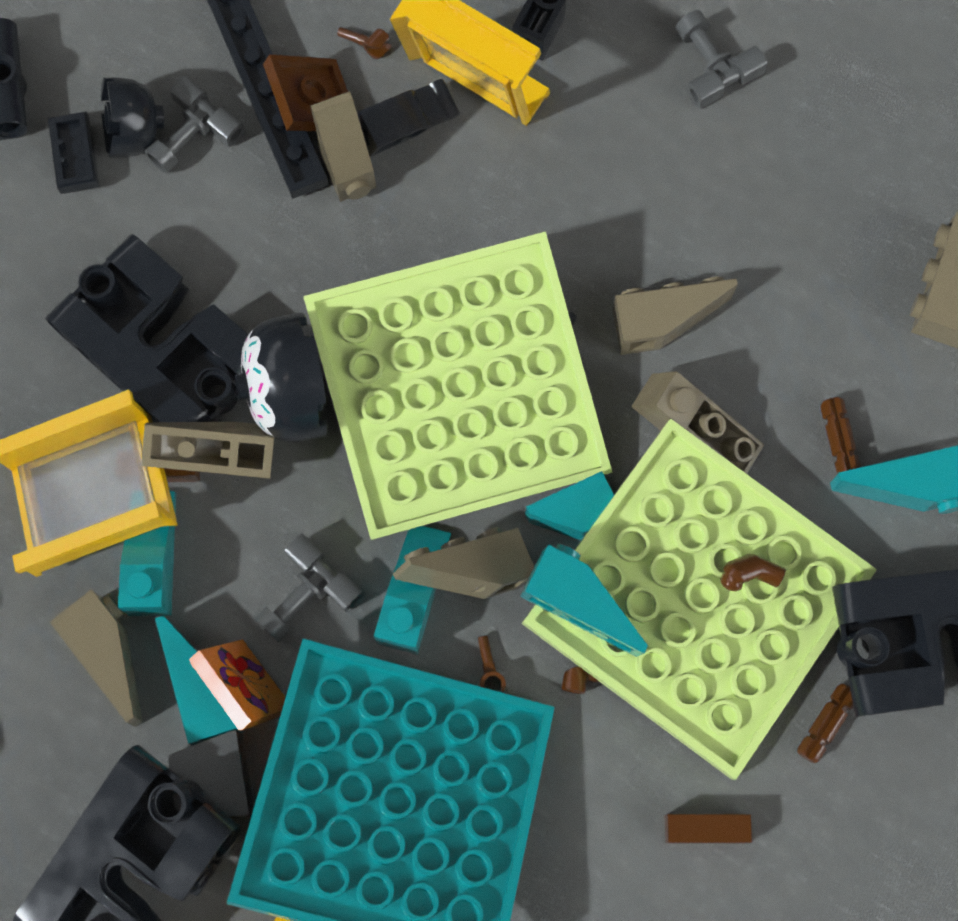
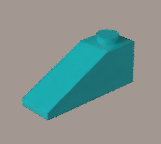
M958 445L839 472L830 482L831 489L835 492L922 512L938 509L939 514H947L958 511Z
M170 491L176 515V492ZM133 492L130 510L147 504L145 492ZM161 526L124 541L120 562L118 608L128 616H172L175 526Z
M426 526L409 529L394 572L406 562L404 557L412 551L428 547L430 552L440 550L443 544L450 541L451 533ZM392 575L374 633L376 643L418 655L436 588L395 580Z
M557 544L556 548L548 545L542 551L520 597L635 657L644 654L648 647L647 643L589 565L579 560L581 555L563 544Z
M160 616L155 618L188 744L193 746L230 731L246 732V730H238L190 664L189 659L198 650L166 617Z

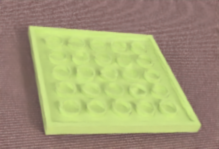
M546 232L303 296L371 540L577 483L601 471L604 475L613 473Z
M670 419L575 549L581 555L579 560L589 565L647 643L648 647L645 653L635 657L537 605L533 606L521 624L731 780H736L839 627L832 586L870 580L877 569L674 420ZM746 554H755L786 569L783 580L777 588L755 578L743 583L740 591L733 592L723 587L720 578L724 573L723 568L728 561Z

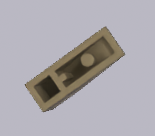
M349 91L311 105L323 163L340 202L346 199H360L376 188L373 166L354 101Z
M145 423L141 466L270 479L275 438L266 434L254 423Z
M91 589L52 619L50 624L125 722L137 727L143 720L127 629L119 620V617L124 612L118 608V604L109 594L102 598Z

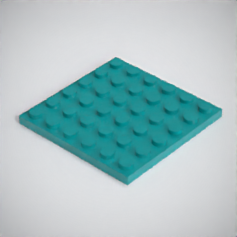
M302 639L227 904L290 921H510L555 707Z

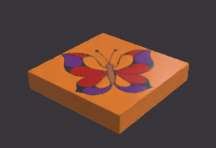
M243 639L199 650L189 659L190 664L238 730L242 731L280 717L286 697Z

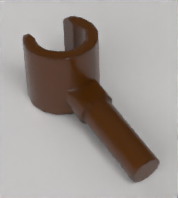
M340 27L337 32L339 37L363 46L365 51L374 59L381 58L392 47L387 42L389 35L380 28L369 37Z
M488 636L478 637L484 672L480 679V687L485 688V680L489 676H497L500 679V687L503 693L506 681L496 671Z
M573 667L564 673L561 688L565 692L585 694L587 681L594 683L599 681L581 667Z

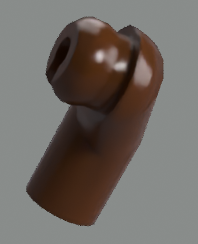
M746 554L727 562L723 568L724 573L720 581L723 587L733 592L740 591L743 583L755 578L777 588L783 580L786 569L755 554Z

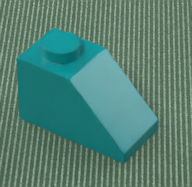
M601 471L526 506L525 517L528 523L582 540L614 494Z

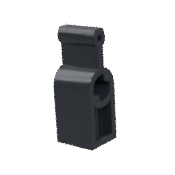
M527 0L512 26V32L540 48L541 55L538 59L543 61L564 21L566 0Z
M442 78L415 91L408 90L359 111L357 115L369 156L372 157L424 133L429 128L457 117L460 112Z

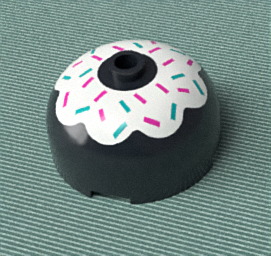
M302 312L273 317L258 324L249 333L242 348V374L235 375L239 400L247 399L251 415L256 424L266 434L286 442L325 437L327 433L326 420L319 421L318 411H323V404H326L320 361L314 337L304 336L301 326L307 325V318Z

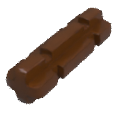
M834 397L824 400L820 408L823 419L828 420L825 428L832 455L837 457V461L834 462L837 474L861 468L859 456L854 455V450L857 449L849 418L844 417L847 410L843 398Z
M841 683L835 688L830 696L832 701L825 704L809 729L810 736L804 737L797 748L798 754L811 763L815 764L821 760L827 750L824 746L829 743L831 744L848 717L847 710L853 709L850 687L846 684Z

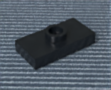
M87 111L48 118L56 184L60 194L99 188L91 123Z

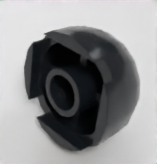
M103 78L101 101H109L105 102L104 113H101L106 152L110 153V158L140 155L155 140L157 129L164 128L163 106L155 105L152 92L144 84L128 78Z

